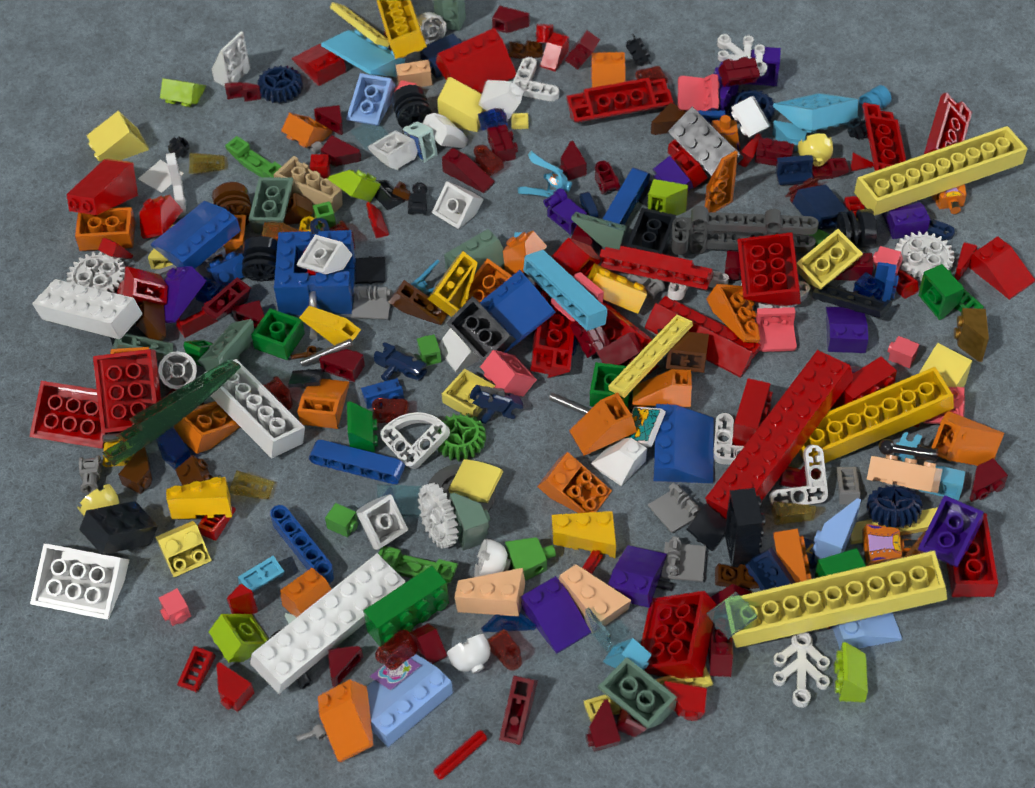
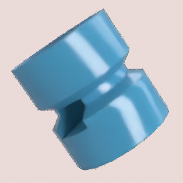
M878 85L859 97L860 108L863 111L862 104L869 103L880 105V109L891 103V94L885 86Z

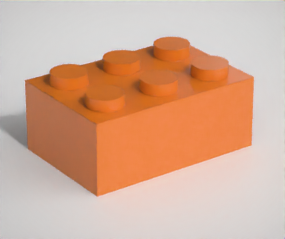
M132 207L111 208L98 215L78 213L75 238L79 251L98 250L102 238L112 240L123 248H133L136 221Z

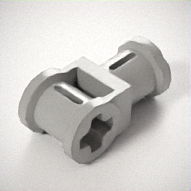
M629 274L627 277L629 281L645 286L647 291L646 299L649 301H653L656 294L665 290V285L661 280Z
M100 456L89 459L79 458V471L83 484L80 486L82 493L90 494L98 488L97 480H100V474L102 473Z

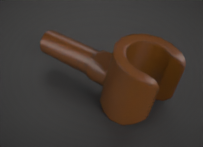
M309 346L307 352L293 354L291 359L311 356L316 353L317 348Z

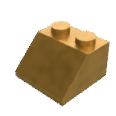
M962 308L961 316L957 317V328H954V339H957L959 348L978 362L983 361L989 340L986 309Z

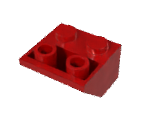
M569 237L551 256L573 277L574 274L579 272L587 277L594 263L598 265L601 262V259L591 246Z
M128 266L125 267L124 296L134 298L138 306L143 301L160 305L167 304L168 286L160 274Z

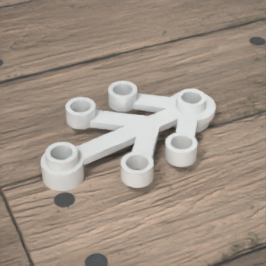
M720 35L717 46L722 50L718 52V60L723 62L726 59H733L735 61L745 56L751 58L753 37L745 36L743 38V52L731 42L729 35ZM761 44L755 46L754 53L756 54L760 76H763L767 71V65L762 62L765 47ZM729 49L736 55L728 54L725 50Z
M807 632L793 635L792 644L781 653H776L773 660L776 666L783 667L786 664L787 658L797 652V659L782 671L776 672L773 676V682L777 686H783L786 683L785 680L797 671V689L793 693L792 701L797 707L801 708L806 707L811 698L810 692L806 690V672L817 681L816 685L819 689H827L830 683V679L822 675L806 659L807 652L817 661L816 666L822 671L827 670L830 665V660L821 655L812 646L813 639ZM799 641H804L806 644H800ZM777 658H782L784 661L779 662ZM824 661L827 665H821L819 662ZM780 676L783 680L778 681L776 677ZM824 680L827 684L823 685L819 681ZM800 697H801V698H803L805 701H803V702H802V701H799V700H797V698H800Z

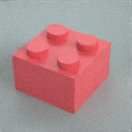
M493 350L480 366L485 372L484 376L488 380L493 381L495 388H502L505 393L523 397L537 380L515 355Z

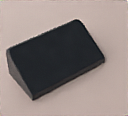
M376 180L381 185L374 197L387 211L405 202V199L392 193L394 188L387 180Z

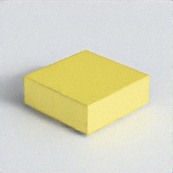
M513 113L511 115V129H528V113Z

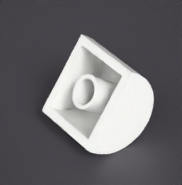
M391 494L377 498L356 511L373 549L382 548L408 531Z

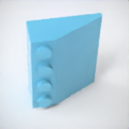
M357 29L355 31L347 30L321 44L322 47L371 75L397 77L396 65L403 64L406 60L404 58L395 59L392 50L375 44Z
M817 93L773 103V107L800 129H806V132L810 133L816 132L817 129H828L829 126L838 127L839 124H849L852 119L858 118V99Z

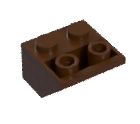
M686 332L668 351L666 369L691 370L704 373L709 334Z

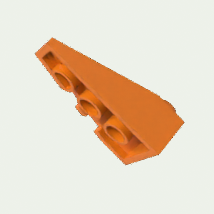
M736 150L721 159L707 184L705 207L708 209V212H717L733 202L738 156Z
M716 284L706 298L713 313L743 342L759 343L758 324L755 323L754 319L756 312L753 311L752 307L754 301L743 299L742 286Z

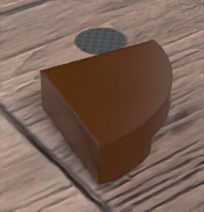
M401 181L398 182L392 192L407 201L411 194L410 190L408 191L406 185Z

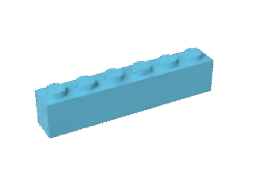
M544 250L525 255L523 271L586 331L606 324L607 308Z

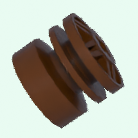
M227 182L217 186L212 194L213 204L225 208L233 215H246L247 225L252 208L248 189L238 182Z

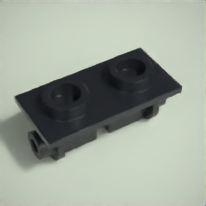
M632 34L634 39L626 42V48L636 65L642 66L647 61L651 64L648 59L651 57L646 48L642 49L644 47L643 42L640 38L636 39L635 35Z

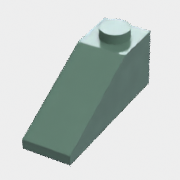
M579 212L573 214L571 220L603 247L620 250L627 226Z
M125 334L121 339H115L112 349L149 347V349L156 351L157 360H162L164 356L173 352V343Z

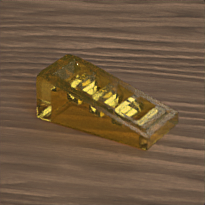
M189 153L188 164L190 174L225 169L224 155Z
M236 470L229 493L269 500L274 482ZM255 485H259L257 490L254 489ZM263 486H267L265 492L261 491Z
M773 502L771 512L774 524L812 521L815 518L816 506Z

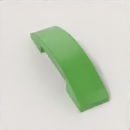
M238 136L225 145L228 152L239 163L260 177H274V173L282 167L276 162L270 163L252 151L250 144Z
M387 546L380 548L378 553L399 575L411 579L430 566H433L447 583H451L458 567L457 563L438 559L436 563L403 555L401 550Z

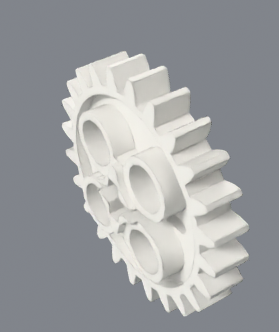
M918 231V235L912 232L910 237L905 235L904 239H900L899 243L896 244L895 250L902 253L901 270L907 271L909 275L912 274L914 279L917 276L920 277V281H922L924 271L943 264L948 270L952 269L955 258L953 256L954 251L951 250L952 246L947 245V240L941 241L942 236L935 238V233L929 236L928 232L922 235Z
M92 252L90 257L85 254V259L79 257V263L73 262L74 267H69L70 272L67 273V282L115 293V290H118L120 283L124 280L125 265L124 262H121L120 258L111 257L107 254L103 255L102 252L95 255Z
M430 483L420 488V493H418L420 498L417 500L420 504L418 508L421 510L419 515L422 517V524L426 527L425 531L429 532V538H432L433 543H436L437 547L443 549L453 546L456 543V539H458L456 533H459L456 528L458 523L455 521L457 516L454 514V507L450 505L451 500L447 499V493H443V488H439L438 484Z

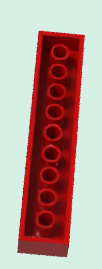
M819 350L814 353L706 496L707 504L715 512H719L720 516L725 519L727 518L731 490L755 488L756 495L760 496L762 502L852 381L851 365Z

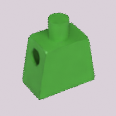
M536 537L505 542L507 558L510 559L512 570L523 568L525 581L547 571V559L556 556L553 545L542 548L539 539Z

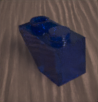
M168 426L155 436L162 459L174 470L191 457L188 447L173 426Z

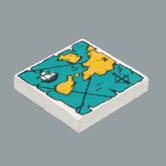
M634 407L631 414L637 432L625 438H632L643 446L652 447L666 411L661 408Z

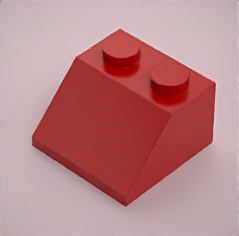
M171 195L159 196L155 199L150 198L143 203V208L139 212L141 237L143 239L162 235L182 213L183 209Z

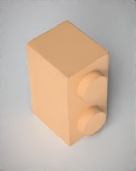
M429 60L396 65L398 85L401 80L416 83L419 87L432 85Z

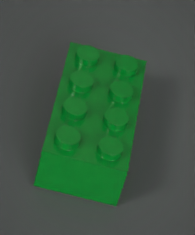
M430 566L363 610L367 632L380 648L393 644L396 638L402 634H408L414 626L420 622H426L432 614L437 611L440 612L449 604L447 582L433 566Z

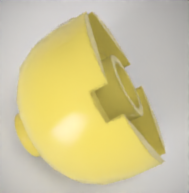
M826 134L809 135L807 140L804 142L800 140L797 145L799 155H812L813 164L816 167L826 163L833 154L831 137L827 138Z
M110 484L104 485L105 489L99 491L97 488L80 502L82 507L78 506L77 508L83 516L86 510L119 504V497Z

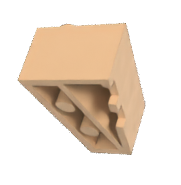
M886 455V458L871 456L867 480L938 493L943 469L936 468L935 463L925 461L924 465L917 464V460L905 458V461H901L895 455Z
M577 564L559 575V581L570 594L583 618L595 632L629 609L631 603L629 598Z
M523 568L458 580L455 592L457 612L519 616L521 596L525 588Z

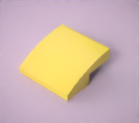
M464 459L448 490L450 494L456 493L461 496H468L469 499L476 502L488 503L503 471L490 464Z

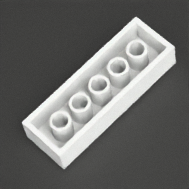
M57 279L52 281L32 303L43 320L116 339H121L143 314L132 297Z
M237 359L205 372L204 390L271 459L303 444L305 427Z

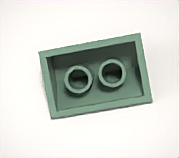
M433 0L434 13L443 18L446 22V29L460 31L466 19L465 0Z
M259 177L249 216V222L254 233H272L284 223L293 178Z
M487 229L445 253V268L448 270L456 257L464 251L478 262L475 274L487 258L503 269L505 267L504 249L499 239Z
M247 319L231 323L198 360L199 364L206 371H209L235 359L239 360L240 354L251 346V334L254 331L253 321Z
M451 493L449 500H451L450 505L454 507L453 511L457 516L455 521L458 523L456 528L459 533L456 534L462 550L464 551L482 544L484 539L486 540V535H488V521H490L488 511L486 509L483 510L481 503L459 494Z
M627 657L598 686L599 690L648 729L661 724L676 708L677 697Z

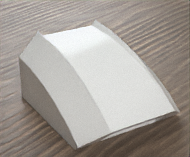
M432 113L428 114L422 124L433 129L434 138L441 146L466 147L468 140L466 135L448 118Z
M396 130L368 146V149L381 162L396 170L411 160H415L418 152L414 139Z

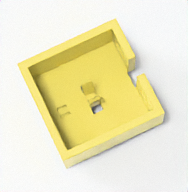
M464 368L442 393V402L454 410L462 412L465 416L469 413L471 418L477 417L483 408L473 404L475 400L470 398L472 389L476 385L495 388V385Z

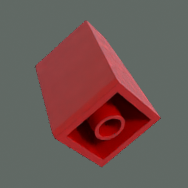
M104 159L66 194L69 211L98 215L138 196L133 162Z

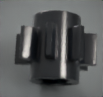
M854 118L849 122L847 132L850 137L854 136L856 139H861L866 136L865 119L861 121L860 118Z
M173 137L169 141V153L175 152L177 158H184L188 154L190 148L185 138L178 137L176 139Z

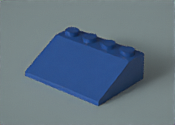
M203 201L153 241L151 246L176 267L192 266L195 269L241 230L237 218L228 210Z
M521 270L481 301L516 338L504 353H507L556 313Z
M656 404V408H661L666 413L655 438L654 481L713 484L714 418L678 405Z

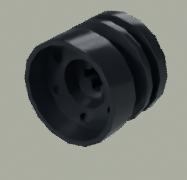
M417 85L402 86L392 95L391 104L398 124L402 129L415 122L423 123L426 116L432 114L424 90Z
M871 209L857 210L856 215H854L853 211H847V213L838 212L836 230L839 229L855 246H857V243H859L860 247L874 246L876 244L877 227L875 216Z
M255 236L244 241L242 254L243 276L253 281L275 280L278 244L276 239L266 236Z

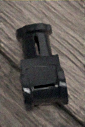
M417 182L412 186L413 193L410 194L408 200V214L422 213L426 215L427 198L425 193H427L428 187L424 183Z

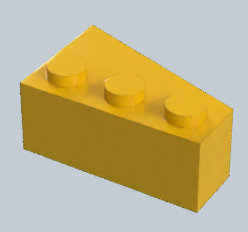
M464 251L461 252L430 294L428 300L453 317L468 300L470 286L473 282L478 262Z
M594 263L588 279L604 291L603 300L638 314L647 296L645 286L637 282L633 283L627 278Z
M214 477L210 480L195 481L187 485H176L166 489V500L172 519H196L197 515H207L208 518H214L217 514H225L226 518L232 517L231 497L226 477Z
M613 511L552 515L553 545L576 550L579 548L591 552L599 550L602 554L616 558Z

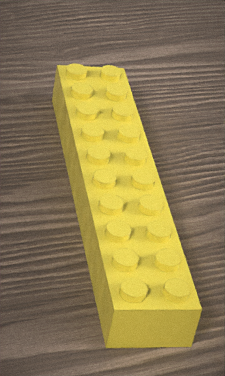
M1006 126L857 177L854 193L867 209L873 211L875 216L1021 165L1028 148Z
M934 550L725 599V605L732 637L736 648L944 601L947 600V594Z

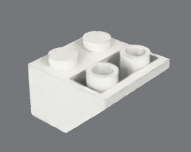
M754 96L731 107L733 110L731 114L742 125L740 129L744 136L754 137L771 126Z

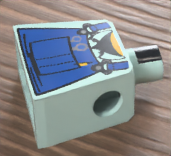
M415 122L403 128L402 134L414 139L418 150L416 156L424 163L438 155L432 128L420 122Z

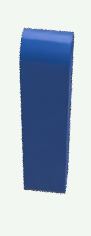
M636 168L631 169L605 213L603 220L625 225L649 182V172Z
M317 440L309 455V460L313 464L394 485L399 483L405 469V464L399 459L325 440Z
M274 506L270 511V516L275 530L307 570L315 569L327 580L328 584L332 583L334 573L331 562L285 506Z

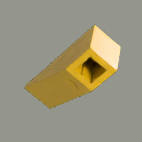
M308 306L299 317V319L333 345L348 339L353 341L361 331L360 328L347 318L312 306Z

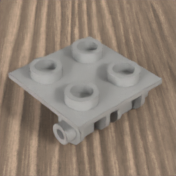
M359 285L354 287L355 298L351 318L388 320L390 303L388 301L392 296L391 289H388V287L377 288V286H374V289H371V286H369L367 289V287Z
M675 483L669 486L670 491L648 504V507L671 533L690 523L701 510L682 487Z
M676 536L672 537L669 542H665L664 553L667 554L662 569V578L703 582L706 546L681 544L680 538Z

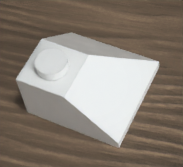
M487 80L478 105L505 124L520 104L524 91L511 81Z
M446 181L432 213L460 229L477 214L484 199L465 188Z
M315 235L296 265L322 274H329L343 270L352 257V253L343 242Z
M623 438L610 444L591 463V466L622 486L646 462L647 448L632 438Z

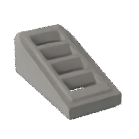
M836 467L839 504L849 505L857 498L860 499L857 467ZM842 475H850L853 477H842Z

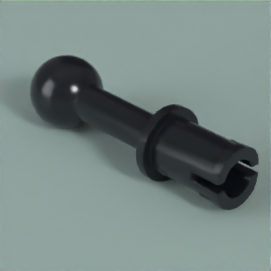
M884 439L879 444V450L884 455H890L895 452L913 455L915 460L925 459L937 462L938 459L937 453L939 449L921 447V444H918L917 448L896 445L890 439Z

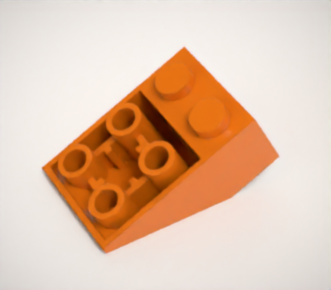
M671 369L637 384L633 388L632 405L646 407L656 406V404H672L684 408L691 407V370Z
M322 379L320 386H307L301 396L297 410L299 422L307 426L338 429L350 382Z
M618 392L600 400L569 430L583 456L637 432L632 414Z
M947 411L941 420L931 448L939 449L937 454L943 459L978 466L992 458L995 459L1004 433Z
M568 452L555 462L537 486L549 498L577 513L597 512L612 492L608 486Z
M798 529L773 532L777 556L795 580L794 583L810 580L811 574L804 536H799Z

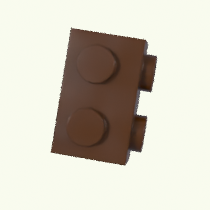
M194 456L189 457L175 469L182 485L214 478L209 473L207 462L202 458L199 459Z

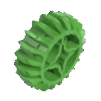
M462 412L457 416L453 413L452 417L446 415L445 420L441 421L449 427L450 434L437 448L438 452L442 453L444 457L449 456L450 460L456 457L458 462L460 458L468 459V456L474 458L475 453L480 454L486 440V431L481 421H477L476 416L471 418L469 413L466 416H463Z

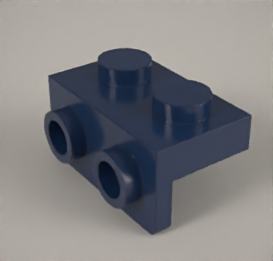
M803 155L777 158L776 177L778 184L787 185L813 182V156Z
M772 547L754 556L746 564L748 573L755 579L761 591L795 582Z

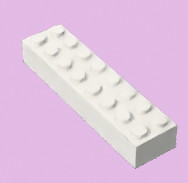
M378 553L375 554L254 651L250 664L280 694L326 656L329 649L337 647L365 624L364 609L397 589L406 581Z

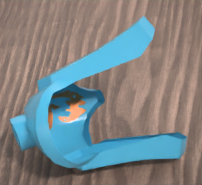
M530 151L528 157L532 163L553 172L543 176L548 182L547 190L524 186L517 188L518 193L550 197L559 188L569 192L572 182L568 181L566 175L563 174V170ZM550 185L555 187L556 190H550Z

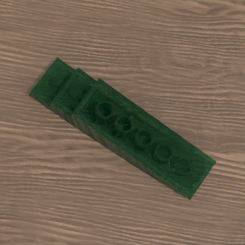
M228 359L129 418L132 426L116 435L119 443L102 452L105 458L115 466L154 441L217 391L241 368L240 364Z

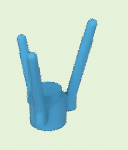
M436 260L411 285L426 295L432 293L435 287L426 290L428 285L424 279L439 263V260Z

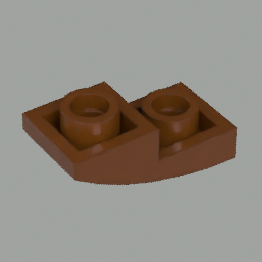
M527 40L525 44L509 41L507 51L512 58H539L543 55L542 43Z
M718 563L715 567V585L728 587L731 584H735L742 588H759L755 579L748 573L746 565L740 564L736 568Z

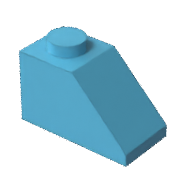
M774 120L772 135L778 141L794 143L793 151L799 152L797 145L800 140L804 142L807 139L808 132H806V129H800L792 123Z
M634 638L614 645L603 662L616 668L627 657L642 670H645L649 664L648 659L652 654Z

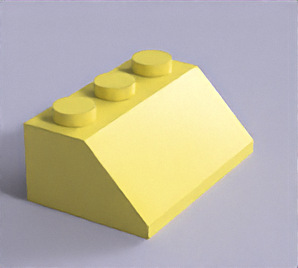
M837 229L796 263L797 272L808 284L822 289L859 259L863 253Z

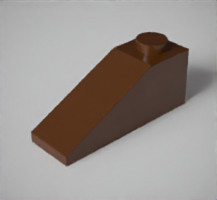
M405 280L397 287L388 303L403 313L441 325L447 316V313L428 300L426 294Z

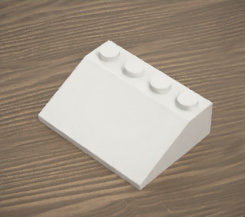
M44 543L30 604L109 619L125 581L129 560Z

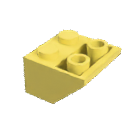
M194 521L156 536L158 545L173 577L212 561L197 524Z

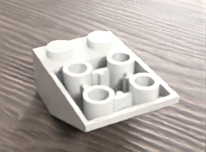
M242 31L220 50L212 68L214 81L225 86V83L238 82L250 70Z

